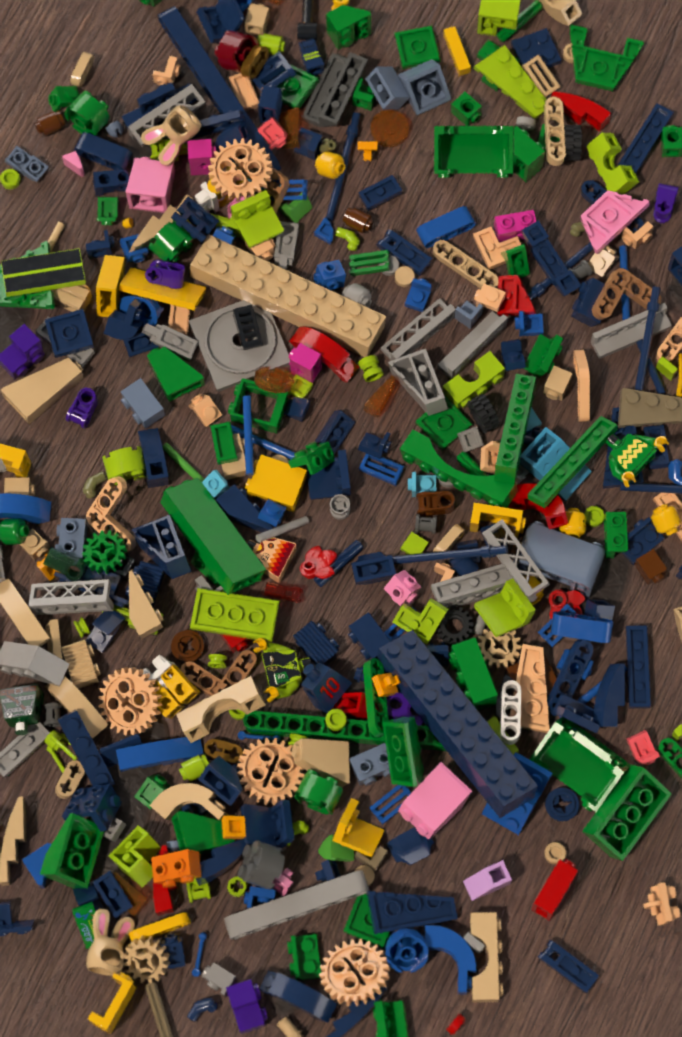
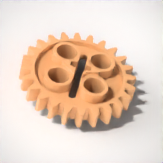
M244 138L241 139L240 143H237V140L234 139L232 145L226 141V148L220 145V153L213 152L215 158H210L212 165H208V169L211 171L208 175L212 179V186H215L216 192L221 191L222 197L228 194L229 200L236 196L237 201H239L241 196L247 199L248 195L254 197L255 192L261 193V187L267 189L265 181L271 182L269 175L273 174L272 168H270L272 167V161H269L270 155L265 154V148L260 149L259 143L253 146L251 139L247 144ZM239 155H246L243 159L237 158ZM225 167L231 168L229 171H222ZM253 168L259 169L256 173L250 172ZM246 176H247L249 179H251L252 182H249V181L246 179ZM239 180L244 181L241 185H235Z
M126 667L121 670H115L114 674L108 675L109 680L103 681L106 688L99 689L104 693L103 696L98 697V699L103 700V703L98 705V707L104 708L101 716H107L105 721L107 723L112 722L110 729L117 728V733L124 732V735H135L146 732V729L152 728L151 723L157 722L154 715L161 714L157 707L162 706V703L157 702V699L161 698L162 695L156 694L160 687L153 686L156 680H148L150 674H143V669L136 670V667ZM127 683L129 684V691L126 688ZM142 695L145 699L144 703L141 700ZM116 699H117L118 702H119V706H118V707L116 706ZM131 712L134 714V719L131 718Z
M266 738L264 744H262L258 739L256 746L250 743L249 750L244 749V756L240 755L239 757L241 763L237 764L236 769L241 770L237 772L239 778H242L240 780L241 785H245L243 792L250 791L249 798L257 796V803L264 799L265 805L268 804L269 800H272L273 805H276L278 799L281 801L282 799L285 800L286 797L291 800L293 797L292 793H296L297 787L301 783L300 780L305 775L300 773L304 769L294 764V757L290 751L292 745H289L287 748L284 747V740L277 744L276 738H274L272 743ZM266 755L270 760L263 761L260 756ZM278 756L279 759L266 787H263L262 785L274 757ZM284 763L288 765L289 769L284 770L279 764ZM258 773L261 775L262 779L257 780L252 776V774ZM272 782L280 783L281 787L275 788Z
M351 939L350 945L343 941L342 948L335 945L336 952L328 951L330 958H323L326 965H320L322 971L319 974L322 980L321 984L326 994H330L332 1000L337 998L339 1004H342L344 1000L347 1006H350L352 1001L358 1006L360 1000L367 1004L368 997L375 1000L374 993L382 994L380 987L387 986L384 981L389 980L387 972H390V968L387 965V959L383 950L379 951L378 945L372 947L370 941L365 945L362 939L359 940L358 944H355L354 940ZM345 959L350 962L354 971L359 974L360 979L366 985H361L355 973L350 970L349 965L344 961ZM373 972L372 975L366 976L367 973ZM355 984L354 987L348 988L350 985Z

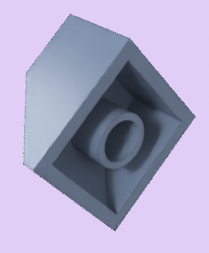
M432 59L398 74L400 81L410 96L408 101L416 115L452 100L441 67Z

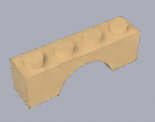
M250 676L184 709L176 715L183 733L190 743H193L210 734L212 722L221 713L235 709L243 711L248 715L265 706V702L258 686Z
M497 912L470 914L471 935L485 945L488 953L487 967L481 974L472 978V1002H498L499 996H503V983H499L498 975H502V961L498 962V953H502V941L497 940V931H501V918H497Z

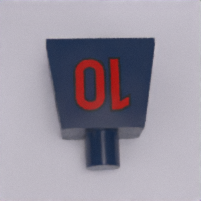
M318 663L316 666L308 664L303 670L307 677L302 682V688L314 707L325 713H328L352 684L332 668Z

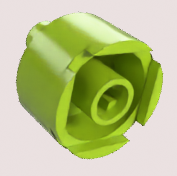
M136 446L137 450H132V447L121 448L110 452V457L108 458L104 455L102 459L108 480L117 476L124 478L125 481L134 478V481L146 478L142 447Z

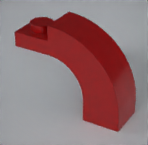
M300 326L289 341L295 348L298 347L299 343H302L320 353L321 361L343 382H348L359 368L343 347L315 329Z
M536 484L516 485L518 492L507 508L538 510L545 516L549 529L569 524L563 502L558 494L543 508L528 499V493Z

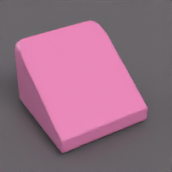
M76 151L62 157L65 166L81 177L85 175Z

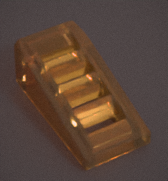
M391 375L364 404V412L377 418L380 416L396 386V378Z

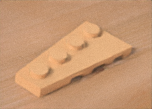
M523 644L516 682L521 686L520 728L548 733L550 728L543 647ZM511 709L510 717L516 715V711Z

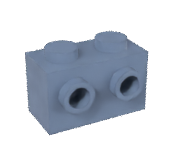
M392 66L376 67L366 78L383 110L400 109L410 98Z
M141 378L121 391L123 406L127 410L131 409L134 413L132 417L138 425L142 424L145 429L165 416L163 407Z
M61 518V524H57L56 533L57 537H59V544L55 545V555L58 556L61 563H84L82 553L85 552L83 545H86L88 524L86 519Z
M386 743L349 759V764L359 785L365 784V786L375 783L377 781L376 778L380 776H390Z

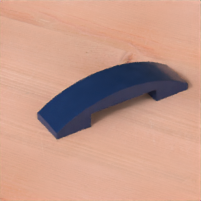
M539 220L522 229L521 232L532 254L556 289L564 297L579 289L581 284L573 272L567 269L548 240L549 235Z

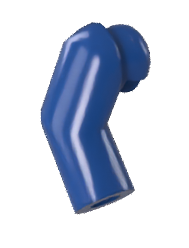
M675 459L668 466V477L676 485L682 486V462Z

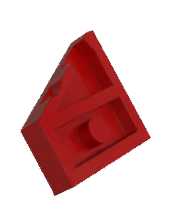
M518 275L499 276L498 289L506 292V296L497 315L514 316L518 315L519 311H523V315L536 314V310Z

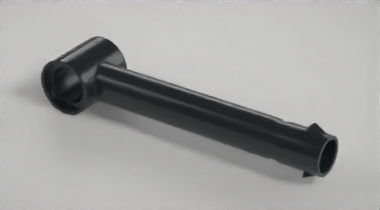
M302 0V23L298 22L297 26L298 40H317V23H313L314 0Z

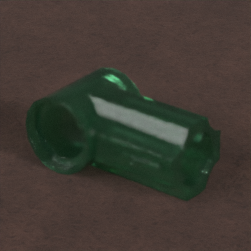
M52 547L43 563L65 574L66 578L71 581L79 580L86 568L83 559L71 557ZM71 566L78 567L80 571L74 572Z

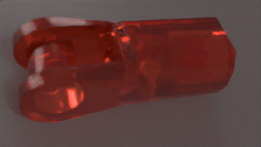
M267 582L264 596L300 603V593H303V589ZM287 591H291L292 596H287Z

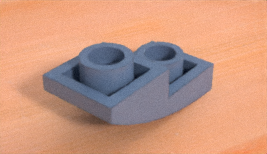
M18 146L5 159L6 164L35 182L49 168L34 155L30 156Z

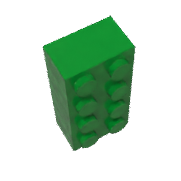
M631 765L582 832L609 857L623 861L672 793L644 767Z

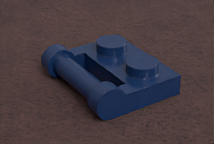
M279 51L267 59L259 74L252 80L261 91L264 84L266 86H278L289 77L293 78L296 76V73Z

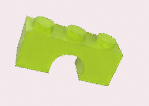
M602 132L586 145L589 156L596 164L597 171L605 181L608 191L624 195L639 183L631 166L619 165L615 167V156L622 149L613 133Z
M491 351L474 362L473 370L479 376L476 381L467 382L458 374L443 385V394L458 409L468 407V401L476 396L485 394L488 391V387L492 384L496 385L503 380L505 368Z

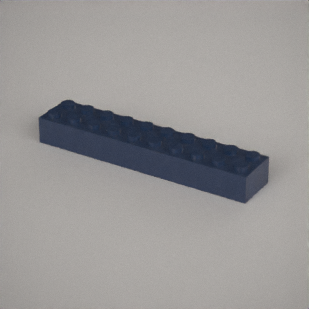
M413 630L379 648L377 659L382 662L384 672L386 674L392 673L393 677L398 675L401 683L396 685L397 689L404 695L412 708L499 818L534 799L538 785Z

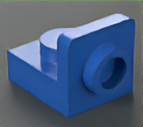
M413 278L411 289L405 301V307L424 312L431 294L432 285L425 279Z
M250 886V891L245 892L244 904H247V909L253 908L254 898L258 899L257 902L259 903L273 901L276 899V890Z

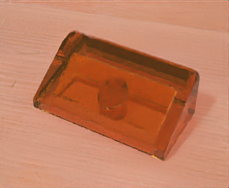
M299 107L281 113V127L288 135L285 139L286 143L280 149L300 148L301 113Z
M114 872V877L133 905L128 912L135 917L148 902V899L119 874Z

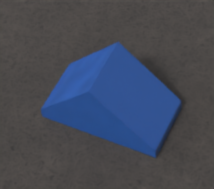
M46 843L22 859L38 886L45 889L47 877L40 875L45 854L50 848L51 843Z

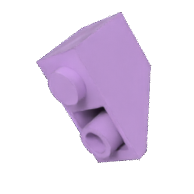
M502 860L482 869L464 880L463 883L471 900L474 901L510 885L512 879Z

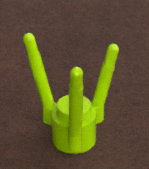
M54 730L47 735L44 740L48 745L46 750L52 755L63 773L65 767L55 750L57 752L63 750L73 760H76L77 757L66 747V743L71 744L63 733L60 734L57 730Z

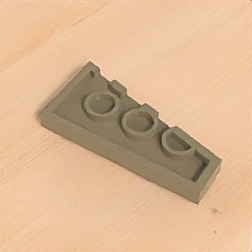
M626 388L621 389L618 428H625V426L640 427L649 424L682 423V398Z

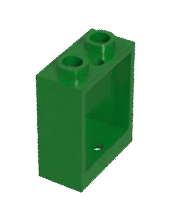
M242 378L240 384H236L234 390L235 401L229 405L228 414H230L231 421L244 425L243 415L239 414L246 391L277 399L270 422L252 418V427L277 434L289 399L288 390Z

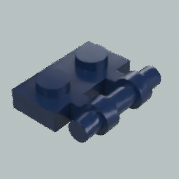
M189 196L171 216L177 222L176 225L178 227H183L190 233L192 238H197L200 242L204 241L219 222L218 219Z

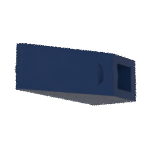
M158 428L138 431L146 467L145 474L148 488L168 485L167 466Z
M235 484L216 499L217 504L230 521L261 533L273 529V525L258 519L261 509L256 503L253 502L251 504L247 499V493L242 488L238 489Z

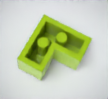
M481 0L477 33L496 36L498 27L516 30L520 0Z
M138 825L112 851L109 857L126 875L143 888L153 877L152 866L148 862L151 860V857L156 856L161 847Z

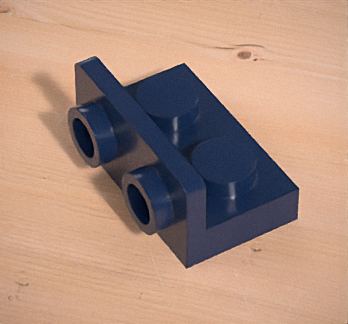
M650 517L646 520H639L634 525L635 529L630 533L627 531L628 551L621 553L633 566L637 558L656 548L665 539L662 534L656 531Z
M564 694L560 695L553 713L595 733L600 728V725L594 723V709Z

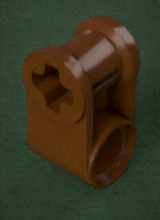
M449 491L420 492L416 494L419 507L417 514H420L422 517L450 514L455 509V498ZM447 499L451 503L448 506H443L441 501Z

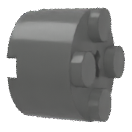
M258 840L254 841L252 845L247 844L243 850L244 859L238 870V877L242 878L244 882L265 889L273 888L275 885L272 883L275 878L279 879L283 870L284 855L281 854L283 850Z

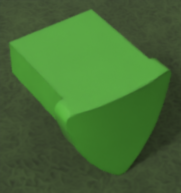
M308 196L307 200H293L289 205L282 204L279 207V210L294 223H298L312 209Z
M334 835L328 836L318 850V853L326 860L354 861V850L334 842Z

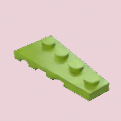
M505 45L474 66V70L482 73L486 80L499 87L502 93L510 96L519 107L534 119L544 113L546 98Z

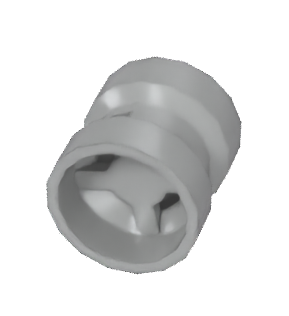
M338 494L331 498L330 513L335 519L343 520L350 514V501L345 495Z

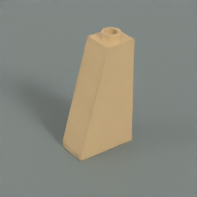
M67 358L3 387L1 392L9 404L30 424L84 379L82 374L83 368L77 361L72 362Z

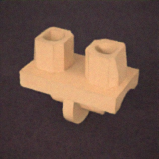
M659 883L656 886L650 887L649 902L643 904L644 909L651 910L652 916H656L657 924L664 925L679 918V908L677 906L670 907L669 899L676 898L675 887L666 886L665 883Z

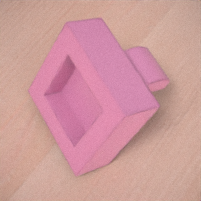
M288 868L281 873L279 879L275 878L272 882L275 884L273 889L283 897L288 894L293 884L290 880L293 872Z

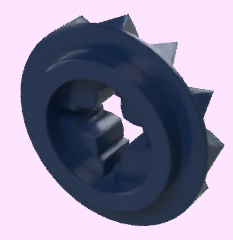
M557 788L548 794L545 808L551 818L558 822H567L577 814L579 800L571 790ZM559 797L563 803H570L565 806V813H563L561 808L556 807L559 804Z

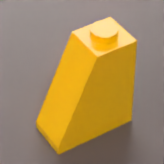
M105 255L96 285L97 316L109 317L114 310L118 311L122 291L118 289L125 275V257Z

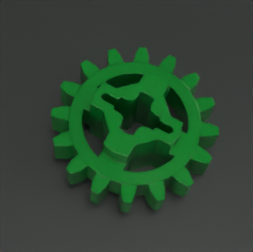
M101 530L100 535L97 536L96 533H93V539H86L89 544L83 545L85 552L82 553L86 566L91 571L96 569L97 573L100 574L104 570L106 574H109V569H112L114 572L116 571V565L122 567L121 559L125 560L127 558L124 554L127 552V548L124 546L123 538L120 539L118 533L113 536L111 530L107 534Z

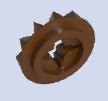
M184 630L177 633L172 639L171 651L179 661H196L202 656L204 642L197 632ZM192 642L191 647L193 650L188 649L184 653V646L182 644Z

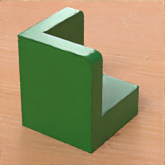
M359 78L353 94V106L372 110L376 96L369 86L363 85V78Z

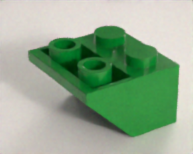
M341 5L326 13L327 34L338 50L349 47L356 40L364 39L371 33V13L369 11Z
M516 126L513 132V172L527 183L543 168L545 151L539 142H534L530 138L526 130H521Z

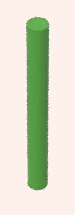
M168 443L162 446L163 450L193 479L198 477L201 482L204 481V478Z

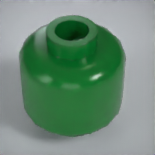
M21 518L4 519L0 524V540L6 545L23 544L29 535V527Z

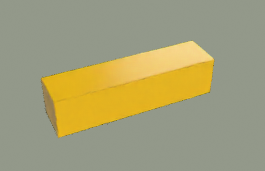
M455 26L444 29L443 36L458 75L470 73L471 66Z

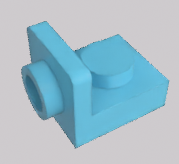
M213 470L202 482L213 498L219 497L230 488L226 479L217 470Z
M412 472V478H408V490H412V497H416V494L420 492H436V475H416V472Z

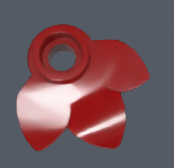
M320 546L311 548L305 555V561L300 565L301 575L307 579H313L314 577L326 579L331 577L335 573L330 566L337 558V553L331 550L322 551Z
M563 590L553 591L548 599L551 606L550 619L553 618V612H559L566 604L577 614L583 615L579 605L586 598L575 590L568 592ZM557 597L563 598V602L561 604H557L555 602V599Z

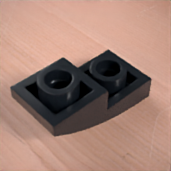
M505 675L501 683L496 701L495 716L499 722L501 721L502 688L507 681L513 680V678ZM508 688L506 693L510 695L513 688ZM511 708L505 711L506 715L509 714Z

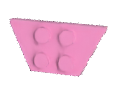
M612 191L604 193L581 215V222L594 252L598 254L649 206V201L647 199H643V201L632 199V196L620 195Z

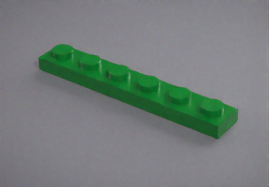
M600 416L528 493V499L545 508L605 444L606 440L617 431V424Z

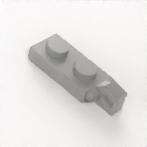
M280 221L284 228V233L277 235L274 264H279V267L287 270V266H292L294 262L299 223Z
M146 323L142 330V333L151 337L149 341L153 342V344L162 348L166 347L171 352L187 360H191L198 344L197 340L165 325L156 324L154 327Z

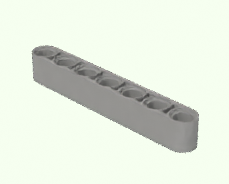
M359 870L224 918L230 940H234L361 896L370 890L363 870Z

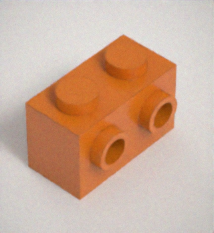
M186 849L151 857L154 883L162 884L163 887H173L176 882L192 883L194 878L202 877L199 851Z

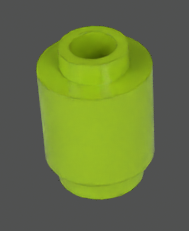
M265 33L258 35L259 46L266 47L269 54L274 55L279 51L284 52L285 41H282L283 38L281 36Z
M204 754L201 756L197 755L181 763L182 768L179 769V772L184 781L188 779L189 782H192L201 776L209 762Z

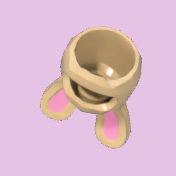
M179 105L168 114L163 124L145 130L141 135V139L144 144L153 145L165 136H168L170 141L159 154V161L162 165L169 166L175 161L182 144L193 138L200 131L201 123L191 110L183 105Z
M101 908L95 912L93 917L95 938L87 953L86 966L93 973L112 976L114 973L119 975L123 967V944L129 937V932L133 931L135 923L130 917H122L117 922L111 937H109L108 925L110 914L108 910Z

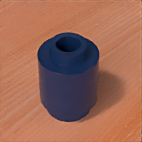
M471 557L449 560L451 567L459 576L476 572L479 569V566Z

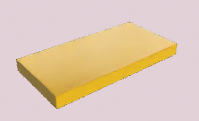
M132 267L120 282L118 289L122 292L190 310L196 309L206 292V287L185 281L183 287L179 289L152 284L145 277L146 271Z

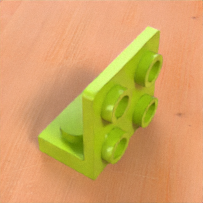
M267 190L231 206L232 217L249 248L284 233V228L271 206Z
M513 578L506 581L500 593L474 604V608L495 637L529 624L536 611Z

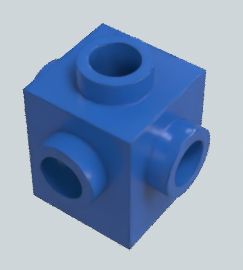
M335 260L318 264L313 278L316 284L333 291L344 287L346 273L340 261Z

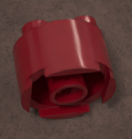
M228 30L225 32L220 44L215 48V56L218 57V62L223 69L241 73V66L252 48L259 45L254 36Z

